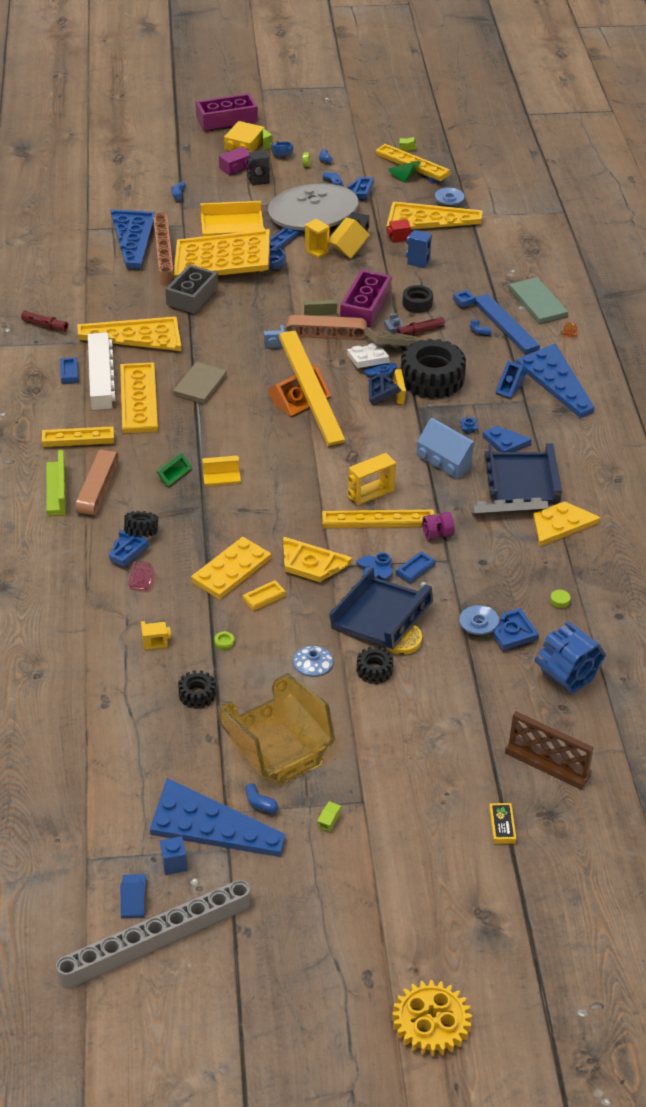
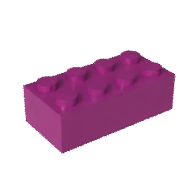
M250 93L195 101L196 117L203 130L234 126L238 121L250 124L258 122V106Z
M361 269L340 304V317L363 318L367 322V327H372L391 293L392 276Z

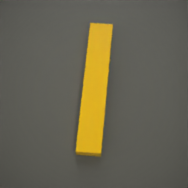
M387 144L375 150L377 156L399 165L420 161L421 164L415 171L442 181L451 174L450 170Z
M434 510L322 511L323 528L422 527L423 516L434 514Z

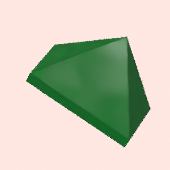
M411 162L388 169L390 173L405 183L421 162Z
M181 453L159 467L157 474L166 487H168L188 472L192 466L184 454Z

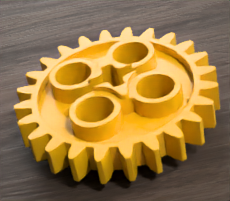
M430 980L429 986L420 981L419 988L411 984V992L403 989V996L398 995L397 1003L393 1005L392 1021H394L393 1029L397 1030V1038L404 1037V1046L412 1043L411 1051L416 1050L418 1047L421 1048V1055L426 1050H430L431 1056H434L435 1050H438L443 1056L445 1048L452 1053L454 1044L461 1047L462 1039L467 1040L468 1032L471 1030V1007L466 1005V997L459 998V990L452 993V985H449L446 989L443 988L442 981L439 982L438 986H434L433 980Z

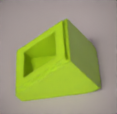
M263 129V150L271 148L273 135Z

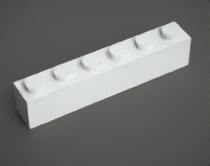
M108 333L88 334L91 410L112 409V402L115 401L114 365L112 360L113 346L112 339L108 338Z

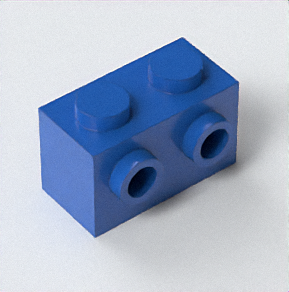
M414 230L411 235H408V249L406 252L408 265L426 268L431 257L432 234Z

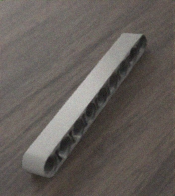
M243 880L234 881L60 958L56 963L59 984L64 988L74 987L246 910L251 902L249 884Z

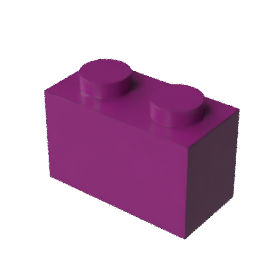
M240 147L219 155V169L229 176L249 169L247 166L249 151L244 147Z

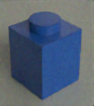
M182 836L160 840L161 859L165 875L187 871V858Z

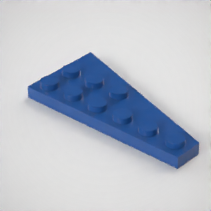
M110 209L126 268L142 269L154 226L153 216L156 212Z
M556 343L516 359L517 364L523 365L528 369L527 375L579 418L594 413V405Z
M169 778L166 779L149 829L150 835L166 838L182 836L184 841L281 857L285 843V833Z

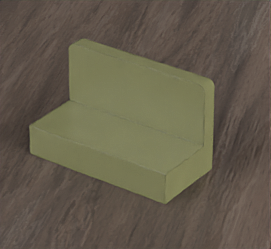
M337 300L304 301V315L337 317Z

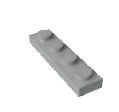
M542 497L531 498V502H524V499H513V503H506L505 500H494V504H487V501H476V505H471V513L548 508V501H542Z

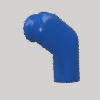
M321 150L319 160L330 164L333 158L328 154V150Z
M471 320L470 329L476 334L491 335V327L479 326V320Z

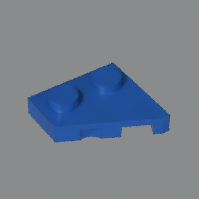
M120 530L118 533L119 539L115 540L114 547L109 553L110 562L125 567L149 547V542L144 538L134 537L133 534L128 535L124 530Z

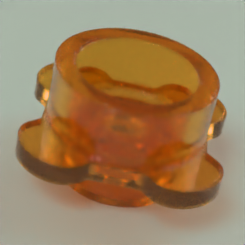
M567 322L563 325L561 334L567 337H576L579 328L575 323Z

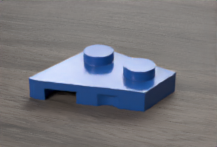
M359 177L355 182L348 185L347 188L353 191L358 199H368L374 185V177Z
M499 426L483 432V438L498 452H516L531 445L532 441L529 437Z

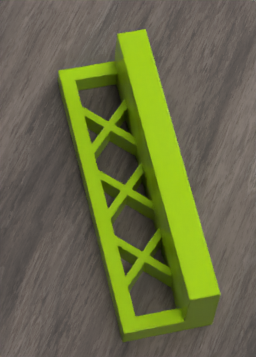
M58 450V462H46L47 516L66 515L64 451Z

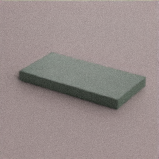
M538 277L509 284L510 291L539 324L568 316L567 309Z

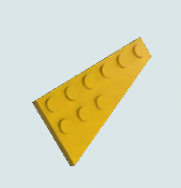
M177 317L77 324L79 340L88 341V334L108 333V338L112 339L113 344L181 351Z

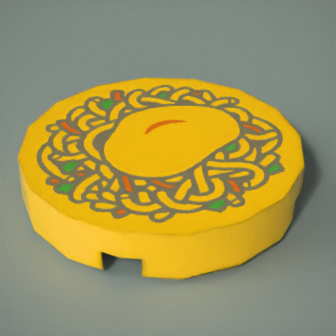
M413 625L394 649L385 648L398 655L399 653H404V655L414 653L421 647V630Z

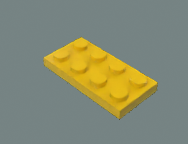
M241 537L193 574L191 582L220 600L271 560V553L245 537Z

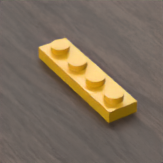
M114 427L42 430V447L114 443Z

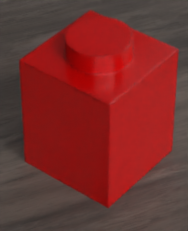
M408 220L389 221L387 236L391 238L392 243L407 241L408 235H411V226Z

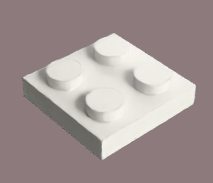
M375 343L347 349V356L357 368L389 363L388 354L381 346Z

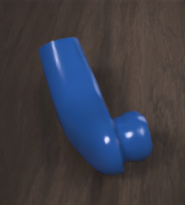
M323 173V180L343 186V181L337 173Z
M184 182L177 183L171 187L172 196L175 197V201L183 199L182 191L186 188Z
M251 783L245 787L247 799L252 808L268 812L269 814H275L278 811L277 801L260 795L255 784Z

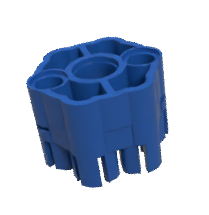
M568 621L565 623L566 626L562 625L558 631L550 632L545 639L547 641L543 643L545 648L538 652L543 658L541 659L536 656L534 661L540 666L541 671L570 694H573L593 680L606 657V653L599 643Z

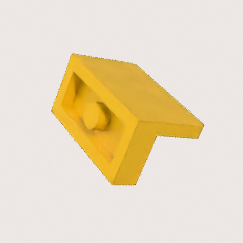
M239 456L202 459L205 486L241 483Z

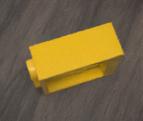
M387 453L349 467V476L347 477V495L349 499L353 500L357 505H361L395 491L396 462ZM379 472L378 480L361 486L362 478Z

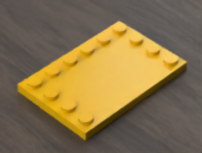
M270 230L178 239L174 279L189 264L218 272V275L269 270Z

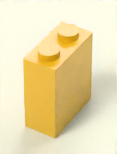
M238 121L224 136V150L232 151L244 147L249 152H254L263 142V129L265 127Z

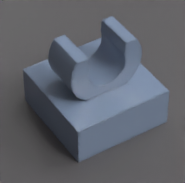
M397 313L390 314V319L384 320L386 330L392 334L399 331L397 327L405 326L400 317L397 318Z

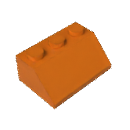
M317 365L312 366L326 398L330 397L331 394ZM296 375L267 389L274 405L289 417L310 407Z

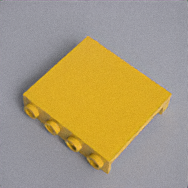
M261 201L200 203L203 237L265 230L263 227Z

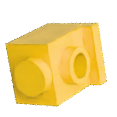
M145 621L141 622L144 650L168 647L167 639H171L170 627H166L165 622L145 624Z

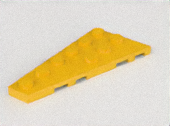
M393 202L386 231L389 228V221L404 219L408 220L411 229L481 224L483 211Z

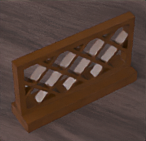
M515 711L512 716L509 744L505 748V754L582 790L592 773L590 765L594 747ZM518 721L524 723L527 728H523ZM538 730L544 732L547 737H542ZM531 732L535 739L532 740L527 733ZM558 739L563 741L566 746H561ZM550 741L555 748L551 749L546 742ZM577 749L586 752V755L581 756ZM570 750L574 757L570 758L566 751Z

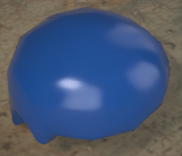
M277 141L275 145L271 142L272 152L277 157L284 158L293 152V144L290 142Z
M281 248L270 250L269 269L278 270L282 268L286 263L285 252Z

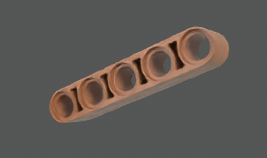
M291 315L287 318L285 331H296L298 337L361 340L366 337L364 332L367 322L363 318Z
M101 449L98 451L77 498L76 513L94 516L97 514L116 470L119 459L118 452Z

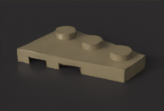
M365 327L364 332L366 336L379 346L390 344V346L400 348V346L407 348L412 343H417L420 340L418 337L395 333V336H393L392 333L380 330V333H376Z

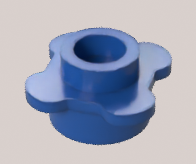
M475 418L460 419L461 429L465 433H474L479 428Z

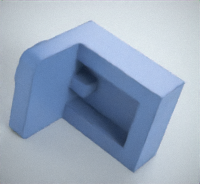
M280 325V330L264 331L265 349L283 348L279 339L280 333L287 332L284 331L283 325Z

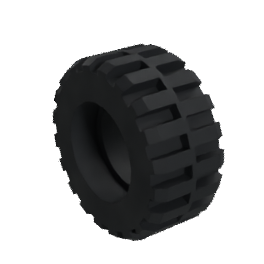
M442 339L419 340L417 343H412L404 350L401 356V370L405 388L423 398L429 397V399H434V397L443 398L444 396H451L463 386L465 381L466 357L455 344L452 345L449 341L444 342Z

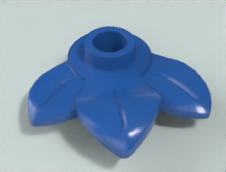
M395 363L373 365L371 368L363 370V372L369 376H376L384 372L391 378L393 370L397 369V365Z
M385 552L378 553L376 556L367 555L356 561L357 565L365 568L363 575L371 567L374 568L375 578L387 579L392 574V559Z

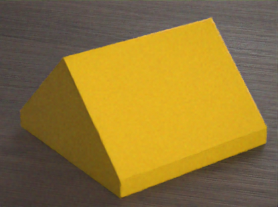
M345 218L329 238V244L349 259H352L369 238L370 234L356 220Z

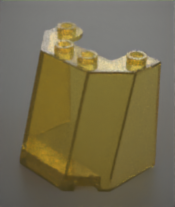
M290 673L284 674L274 681L272 685L274 699L239 715L238 707L233 702H226L216 707L220 725L259 774L266 778L275 779L282 784L319 767L324 760L322 756L327 747L332 746L335 741L329 704Z

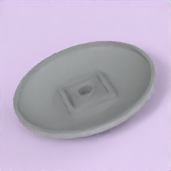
M326 183L306 184L290 188L275 196L268 205V214L274 223L288 229L305 230V224L315 219L332 227L342 223L345 218H349L351 212L356 213L358 198L353 191L340 185Z

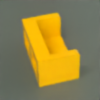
M318 219L305 224V251L316 258L329 253V226Z

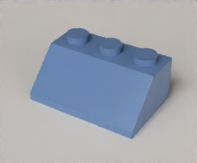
M431 418L417 441L416 455L454 478L459 479L471 470L474 441Z

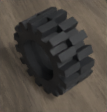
M146 511L128 512L124 515V532L128 533V535L133 534L134 537L154 536L158 532L159 517L156 514H152V512L146 513Z
M375 646V649L368 647V651L364 648L357 657L356 672L358 677H362L364 682L368 680L369 684H372V681H375V684H379L380 680L384 683L385 679L389 680L393 674V656L390 655L388 650L385 652V648L378 650V646ZM377 663V664H380V665H382V666H380V667H371V666H369V664Z
M193 670V674L187 672L186 676L182 675L181 680L178 681L179 699L183 705L187 704L189 708L194 705V709H198L200 705L201 708H205V704L209 706L216 697L214 677L210 676L208 672L203 674L202 670L199 673ZM200 687L204 690L195 692L190 689Z

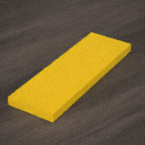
M154 363L120 364L123 434L158 432Z

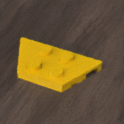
M565 501L538 511L533 516L536 535H538V545H546L599 524L600 517Z
M287 537L283 538L285 572L322 582L352 563V557Z

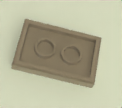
M196 362L173 390V395L205 404L227 376V370Z

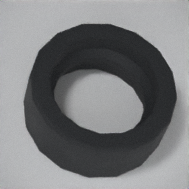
M422 285L407 287L403 291V307L415 313L428 311L433 305V291ZM412 298H423V300H415Z

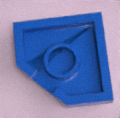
M518 608L502 614L499 625L494 631V639L502 651L538 640L539 633L522 609Z

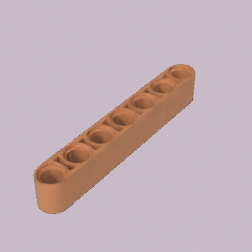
M159 212L153 216L159 282L161 285L168 286L174 280L168 217L166 213Z

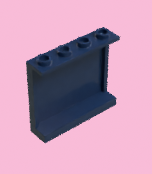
M546 443L545 452H492V445H488V451H485V462H488L486 463V473L490 474L488 475V486H491L489 495L490 498H493V503L494 500H505L506 503H513V499H524V502H531V498L542 497V501H548V505L560 503L562 489L553 443Z
M371 567L358 583L351 588L349 593L341 599L340 603L331 610L329 614L331 628L394 649L432 604V586L425 584L420 591L375 578L374 568Z

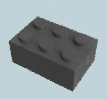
M189 264L165 289L166 305L195 314L218 289V272Z

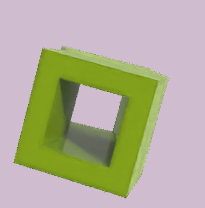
M415 137L400 138L399 149L402 151L417 149Z
M329 801L317 820L318 828L331 832L340 817L341 806Z

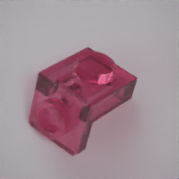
M144 561L133 563L128 583L129 587L149 590L151 576L155 574L153 566Z

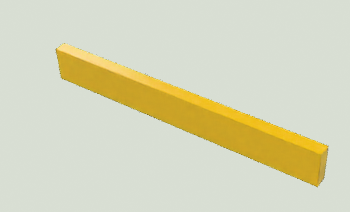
M296 331L280 333L279 339L327 446L344 443L345 438Z

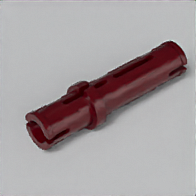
M26 310L21 314L23 321L46 326L50 330L56 329L66 332L69 327L68 322L57 320L53 316L46 317Z
M443 317L419 323L412 322L407 326L397 327L399 331L396 332L414 336L420 332L444 327L445 320Z

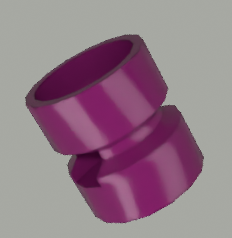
M450 512L439 513L437 517L432 514L422 518L423 532L427 540L438 538L439 535L442 537L454 535V520Z

